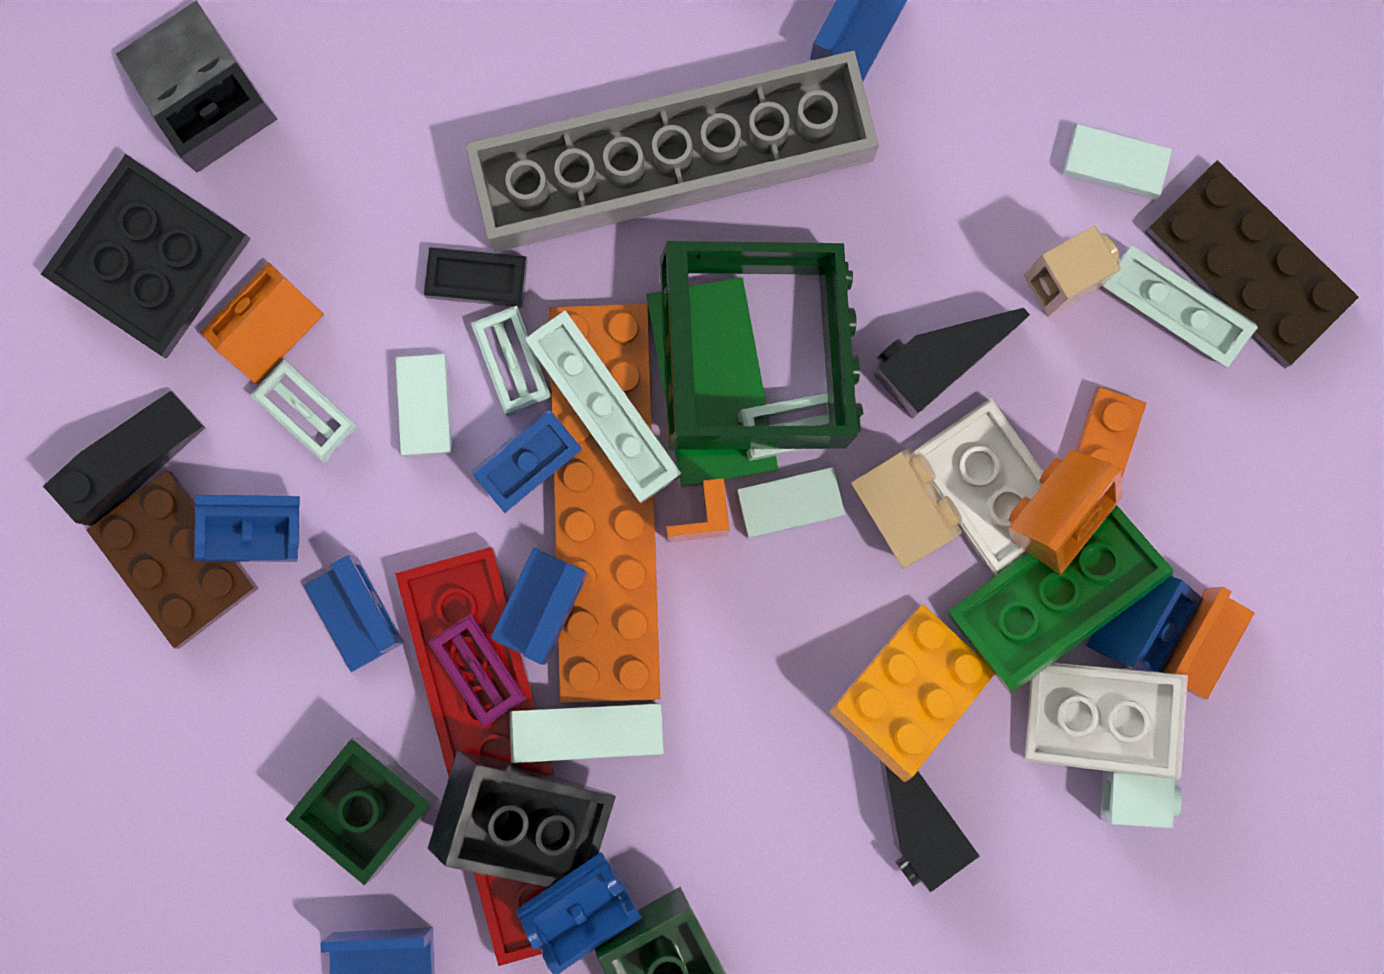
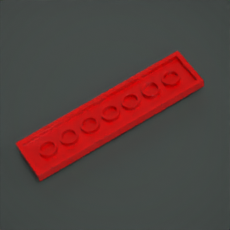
M488 547L395 573L448 777L450 776L457 750L511 763L509 712L537 710L522 653L490 639L508 602L494 547ZM469 614H473L527 697L526 700L485 727L481 725L428 643ZM469 630L463 631L461 633L503 699L506 700L511 697ZM452 639L446 642L444 645L486 710L490 711L495 705ZM551 761L514 763L555 776ZM474 872L498 966L541 955L542 953L539 948L534 950L531 946L516 909L549 887Z

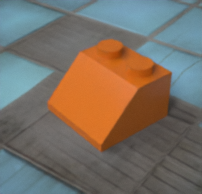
M1072 449L1062 461L1055 458L1047 466L1039 480L1043 484L1031 500L1028 497H1024L1013 509L1008 519L1012 523L1008 528L1012 541L1060 576L1122 499L1121 469L1112 463Z

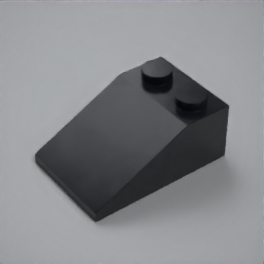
M457 750L427 849L445 867L550 887L599 854L616 796L504 760Z

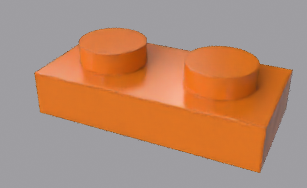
M1103 387L1095 389L1075 451L1112 463L1121 469L1122 481L1147 402Z

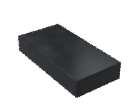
M429 247L424 296L428 299L523 308L528 259L526 256Z

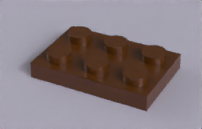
M165 470L86 530L174 649H180L259 589L240 562L194 561L195 502L171 471Z

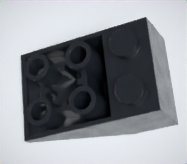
M197 0L116 53L152 117L179 157L196 173L278 120Z

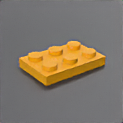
M922 604L909 616L830 709L829 713L903 782H906L916 774L995 674L975 651Z

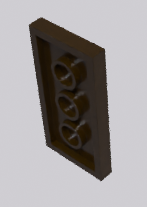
M1218 160L1145 231L1202 289L1257 324L1258 328L1252 334V337L1284 368L1291 366L1359 298L1354 291Z

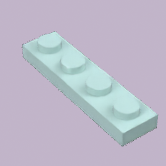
M566 310L524 339L640 504L682 475Z

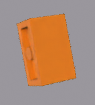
M268 262L200 333L218 353L257 385L317 323L324 313Z
M724 478L703 481L707 522L667 526L669 543L728 536L730 529Z
M1223 586L1205 588L1201 596L1203 600L1162 672L1188 675L1187 691L1208 700L1255 614L1252 610L1230 599L1229 596L1232 591Z

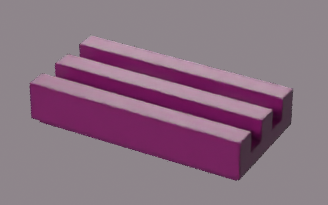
M469 614L428 642L483 727L527 699L473 614ZM466 629L469 630L511 695L508 699H503L461 633ZM451 639L495 705L490 711L486 710L444 645Z

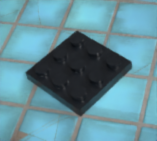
M125 154L40 275L167 359L248 244L250 238Z

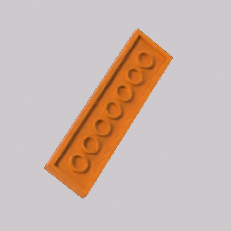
M648 304L549 307L550 320L566 310L652 431ZM551 378L552 413L582 448L580 452L554 472L556 558L589 573L558 637L560 703L661 699L654 495L640 504Z

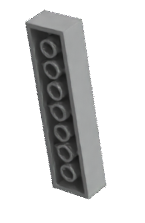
M855 51L465 144L487 238L494 252L873 162L879 147Z

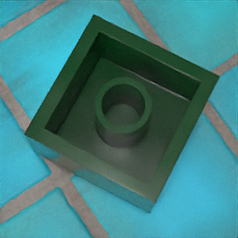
M364 735L350 739L285 820L359 882L366 885L379 874L439 798Z
M681 887L638 909L642 916L641 919L595 949L597 959L606 974H726Z

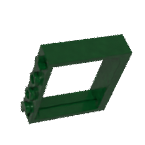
M666 241L659 260L668 449H846L858 436V433H861L860 417L864 413L862 404L856 403L854 385H857L859 382L860 361L857 355H852L851 337L855 335L857 319L855 309L849 308L848 291L852 287L853 270H849L848 262H845L844 243ZM688 273L819 275L829 426H696Z

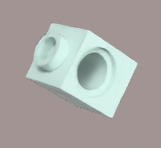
M1102 771L1101 820L1115 825L1173 828L1174 816H1179L1182 805L1181 789L1175 785V779Z

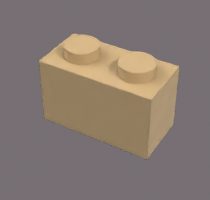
M1094 225L1042 254L1024 274V277L1049 317L1104 285L1121 270L1117 263L1120 257L1111 238L1106 234L1101 236Z
M911 448L898 453L851 482L903 569L963 533L958 526L962 522V517L957 507L948 496L941 498L931 482L936 479V475L930 463L921 453L915 456Z

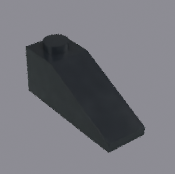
M1023 307L915 335L905 345L898 338L877 357L882 365L873 376L913 419L1023 323L1030 314Z
M169 391L82 450L46 482L43 488L75 523L92 526L129 498L206 427L173 391Z
M880 760L894 845L902 854V857L895 861V863L913 887L922 882L931 893L980 857V855L919 771L911 779L903 782Z

